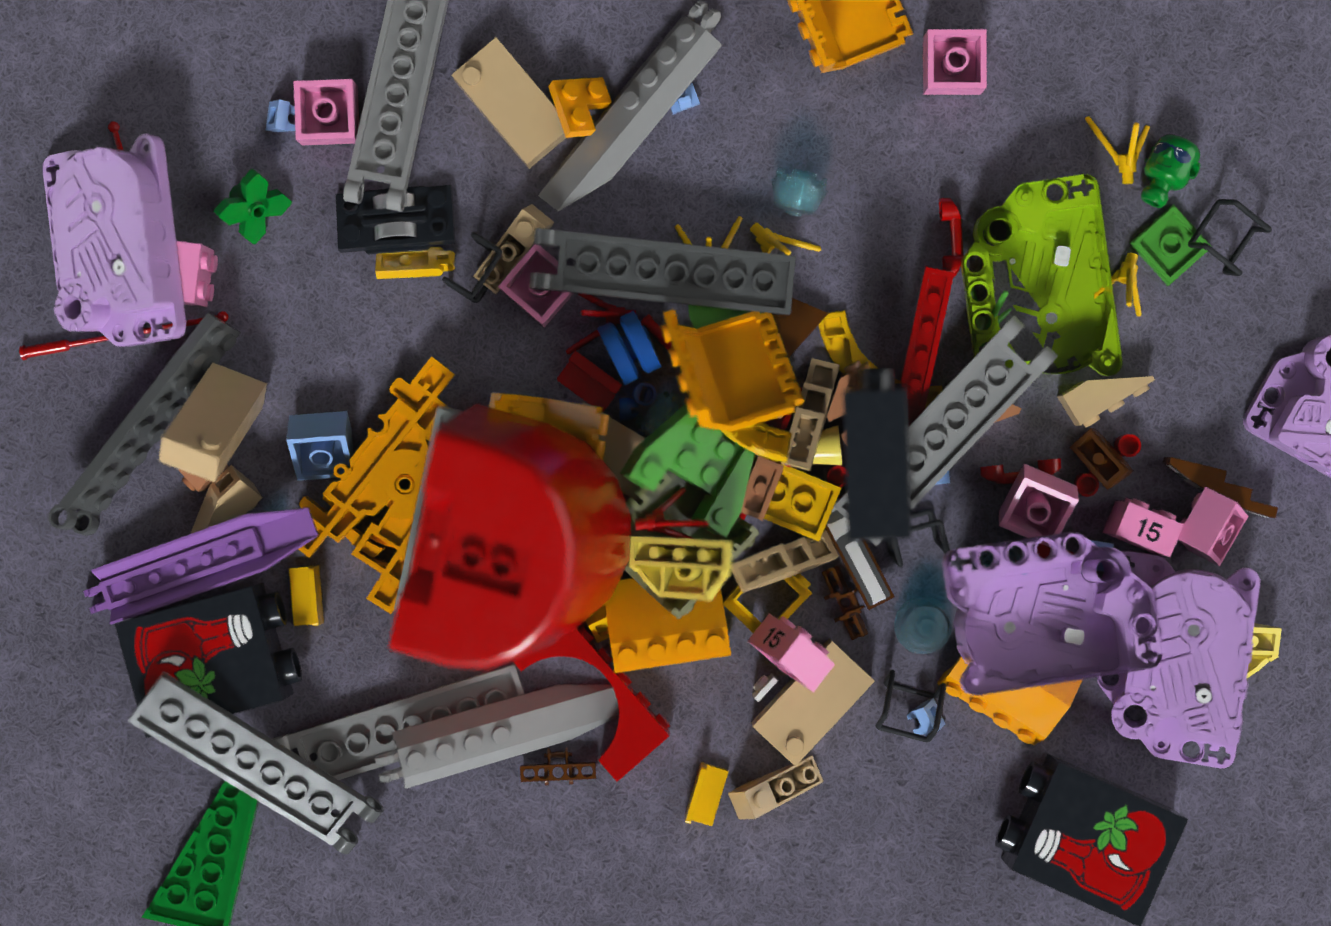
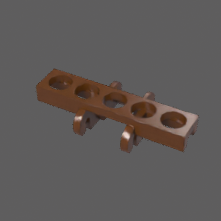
M838 565L822 571L831 592L824 596V599L828 600L835 597L843 615L834 618L835 623L844 621L852 640L866 636L868 631L860 615L861 609L865 606L860 605L855 596V592L858 591L857 588H848ZM831 571L833 572L836 581L830 578L829 575ZM837 584L840 588V590L838 591L835 590ZM843 597L849 599V607L842 605L841 600ZM854 624H856V626H857V628H858V630H859V633H856V632L853 630V625H854Z
M568 747L565 748L564 752H551V749L548 748L547 753H544V758L548 757V763L520 765L521 782L545 781V786H549V781L569 780V785H572L573 780L596 779V762H569L568 757L572 756V752H568ZM551 758H565V764H551ZM590 766L593 773L582 774L581 770L583 767ZM555 767L563 769L564 774L562 777L558 778L553 775ZM573 767L578 769V774L573 775ZM544 768V776H539V769ZM533 769L535 776L525 777L524 770Z

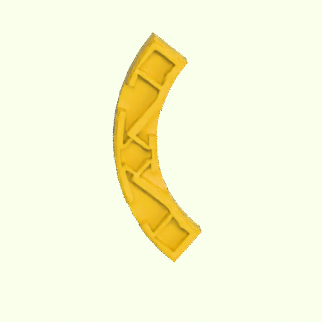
M845 310L828 312L829 314L818 327L831 359L835 364L840 365L839 371L842 374L845 373L844 367L856 361H860L861 364L868 362L871 369L878 368L865 357L857 346L850 331ZM895 379V383L901 382L900 380ZM942 385L930 386L926 407L942 392Z
M762 422L732 432L720 430L732 441L755 454L787 463L792 440L791 432L776 429Z

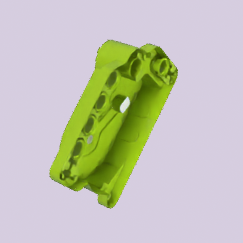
M1081 174L1020 184L1012 191L1001 207L989 209L977 219L973 227L974 243L961 261L973 356L975 357L979 353L980 345L989 342L1001 329L998 323V316L994 317L991 313L996 305L992 280L993 278L995 281L992 261L1000 262L1005 260L1008 267L1010 287L1028 292L1040 308L1038 312L1013 305L1016 311L1037 317L1041 332L1040 334L1032 333L1038 339L1041 346L1044 348L1048 332L1057 331L1060 335V338L1054 339L1052 351L1058 355L1053 361L1057 368L1068 366V359L1073 356L1078 360L1074 361L1073 365L1078 366L1079 363L1081 364L1080 367L1074 370L1050 374L1071 373L1088 365L1103 376L1117 374L1122 367V353L1097 180L1089 174ZM1081 180H1085L1086 185H1091L1092 188L1087 192V196H1083L1082 191L1071 193L1073 199H1068L1069 189L1066 182H1071L1070 188L1081 185ZM1052 184L1059 185L1063 191L1061 199L1057 201L1050 200L1046 194L1048 186ZM992 222L1002 223L1006 227L1007 237L1003 242L996 241L990 236L989 227ZM983 231H984L985 239H986L989 243L994 244V246L988 244V243L984 240ZM974 255L982 259L983 267L979 272H972L967 268V260L970 256ZM1011 269L1025 289L1013 285ZM979 284L986 288L987 296L983 301H975L971 297V289L974 285ZM1103 286L1105 290L1094 299V294ZM984 313L990 317L991 325L987 330H979L975 326L977 315ZM1008 343L1007 346L1015 352L1011 344ZM1011 359L1006 360L1005 366L1011 368L1013 361Z

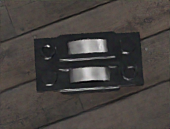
M451 185L407 187V200L403 212L386 208L389 188L365 190L360 204L344 201V193L335 194L337 240L340 253L365 251L368 255L422 251L428 250L430 246L455 244Z

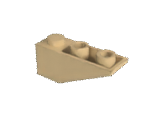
M533 204L523 208L496 244L502 250V256L483 285L497 294L500 291L498 286L534 245L535 229H550L554 221ZM493 250L474 274L478 281L496 255V252Z
M1153 376L1081 381L1057 397L1075 426L1083 424L1086 428L1099 421V414L1108 409L1109 412H1113L1125 404L1123 399L1131 394L1137 397L1149 390L1148 384L1155 379Z
M230 465L215 483L212 482L210 484L191 534L246 514L263 497L246 476Z
M812 755L802 759L796 767L790 764L745 783L728 792L738 819H756L824 781Z

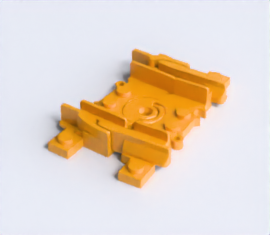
M432 356L411 381V384L402 378H397L392 383L389 390L398 399L386 414L378 415V418L384 422V428L380 432H375L372 428L367 429L368 437L350 458V468L346 464H337L334 467V475L341 479L340 481L331 482L323 492L324 496L322 498L332 508L327 512L308 496H304L299 503L301 508L310 509L319 536L298 550L310 558L328 536L337 543L346 537L355 546L352 555L382 574L366 599L389 614H392L395 610L396 597L429 448L427 440L430 441L437 407L448 406L438 396L455 376L452 371ZM341 467L344 469L343 474L339 473ZM404 478L408 479L411 483L410 488L407 490H403L400 487V481ZM385 506L389 508L381 522H371L364 534L356 528L368 515L376 516ZM369 538L397 550L390 562L377 558L385 547L374 543Z

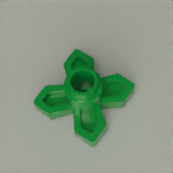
M250 169L240 180L241 183L231 189L229 198H224L214 209V213L228 225L240 222L238 232L249 242L256 244L266 233L265 217L282 216L291 206L292 201L278 189L267 191L268 181L255 169Z

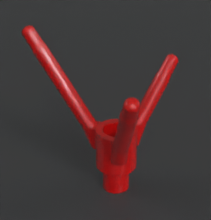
M578 293L579 296L605 309V311L581 310V315L605 317L606 324L611 322L617 327L620 324V317L633 311L625 310V307H616L590 294ZM598 330L568 348L566 353L571 354L600 336Z
M684 487L673 494L660 507L653 510L652 514H646L645 518L634 519L636 531L647 529L648 532L655 531L676 538L693 537L667 527L708 526L709 522L707 520H665L663 512L686 492Z

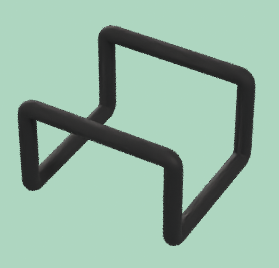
M1218 199L1189 240L1188 246L1190 248L1205 249L1226 265L1223 269L1224 275L1241 276L1242 270L1234 265L1235 261L1255 232L1269 233L1272 231V228L1238 200ZM1220 205L1236 206L1261 226H1254L1249 230L1230 260L1226 259L1207 243L1196 242Z
M472 232L471 237L477 244L490 252L493 250L496 252V255L472 292H469L446 276L442 278V281L473 303H478L488 290L483 284L501 258L502 250L476 232Z
M931 509L911 513V519L927 514L929 517V522L911 526V532L931 527L935 543L945 554L950 551L943 521L935 520ZM936 525H938L939 532H940V536H941V540H940V538H939V534H938V530H937V526H936ZM885 539L890 557L898 567H902L903 561L897 539Z
M890 670L883 681V684L887 686L882 715L875 725L876 729L922 742H931L939 731L946 684L941 683L936 692L931 693L894 683L896 672L895 670ZM893 688L931 699L938 698L934 727L927 737L883 725L888 716Z

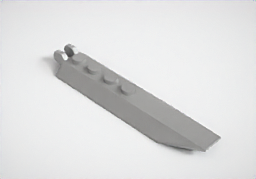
M700 0L689 10L688 17L680 18L613 99L610 106L594 122L595 132L591 136H583L538 195L541 199L559 212L609 182L721 48L722 44L710 34L720 21V11L712 8L707 13L708 4Z
M558 684L393 731L391 734L396 750L377 755L374 759L378 765H384L398 759L400 767L380 773L379 780L384 783L403 777L404 788L406 789L566 742L618 717V701L611 685Z

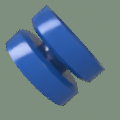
M634 310L620 317V324L625 332L623 336H620L616 326L611 322L597 328L624 385L638 379L639 373L633 363L636 359H638L643 371L648 374L661 368L651 337L645 326L641 325Z

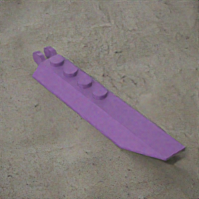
M309 508L244 514L92 569V573L101 582L98 586L83 592L85 597L98 595L99 592L103 593L105 602L92 605L89 609L91 614L105 609L111 610L110 625L267 570L319 535Z

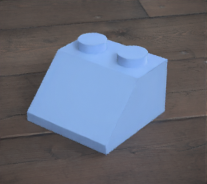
M347 411L289 415L286 440L297 481L338 478L333 472L337 464H346L350 468V458L353 456V442ZM342 467L339 469L340 474L344 473V469Z

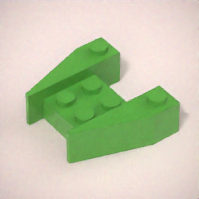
M685 404L634 448L619 474L643 489L655 491L664 474L669 470L705 493L691 520H707L709 525L702 527L715 535L727 537L741 513L755 453L732 441L719 429L700 427L697 416L691 417L687 404Z

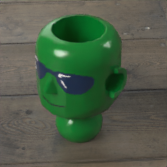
M1167 134L1160 137L1155 146L1152 147L1148 159L1145 158L1144 160L1146 162L1144 172L1150 183L1141 191V199L1156 208L1165 206L1168 202L1170 190L1177 191L1183 189L1188 184L1190 178L1195 179L1200 170L1199 148L1193 142L1178 135Z

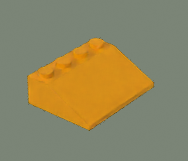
M633 578L620 579L612 597L605 603L615 673L731 656L721 588L711 601L697 600L691 612L680 619L665 609Z

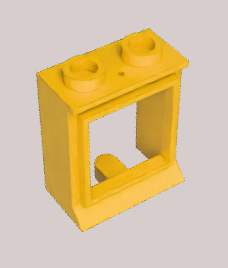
M800 573L783 579L799 596L777 619H780L782 616L788 619L812 595V592L808 589L811 583ZM738 584L723 600V605L754 633L761 622L737 600L742 594Z

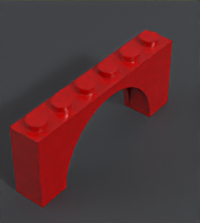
M584 625L581 628H575L570 634L550 646L512 660L518 669L523 671L533 663L546 658L572 657L593 665L608 679L617 697L619 721L611 744L599 756L598 761L616 782L670 736L671 732L668 728L671 725L661 713L655 715L649 708L651 705L650 700L641 691L636 693L630 686L632 680L625 672L615 673L614 667L611 664L613 658L603 647L598 649L592 643L594 636Z

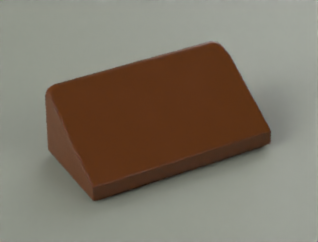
M1090 428L1070 446L1072 451L1107 490L1134 472L1097 429Z

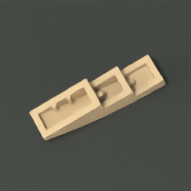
M814 358L811 359L807 378L801 392L804 402L796 407L790 429L792 440L787 463L782 462V464L811 471L838 377L839 364Z
M825 530L819 542L809 537L806 539L803 537L785 545L782 543L731 564V570L743 593L835 560L839 555Z

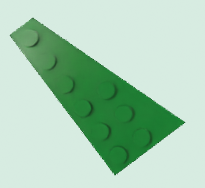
M224 781L215 799L206 810L196 830H194L141 918L176 926H231L259 801Z

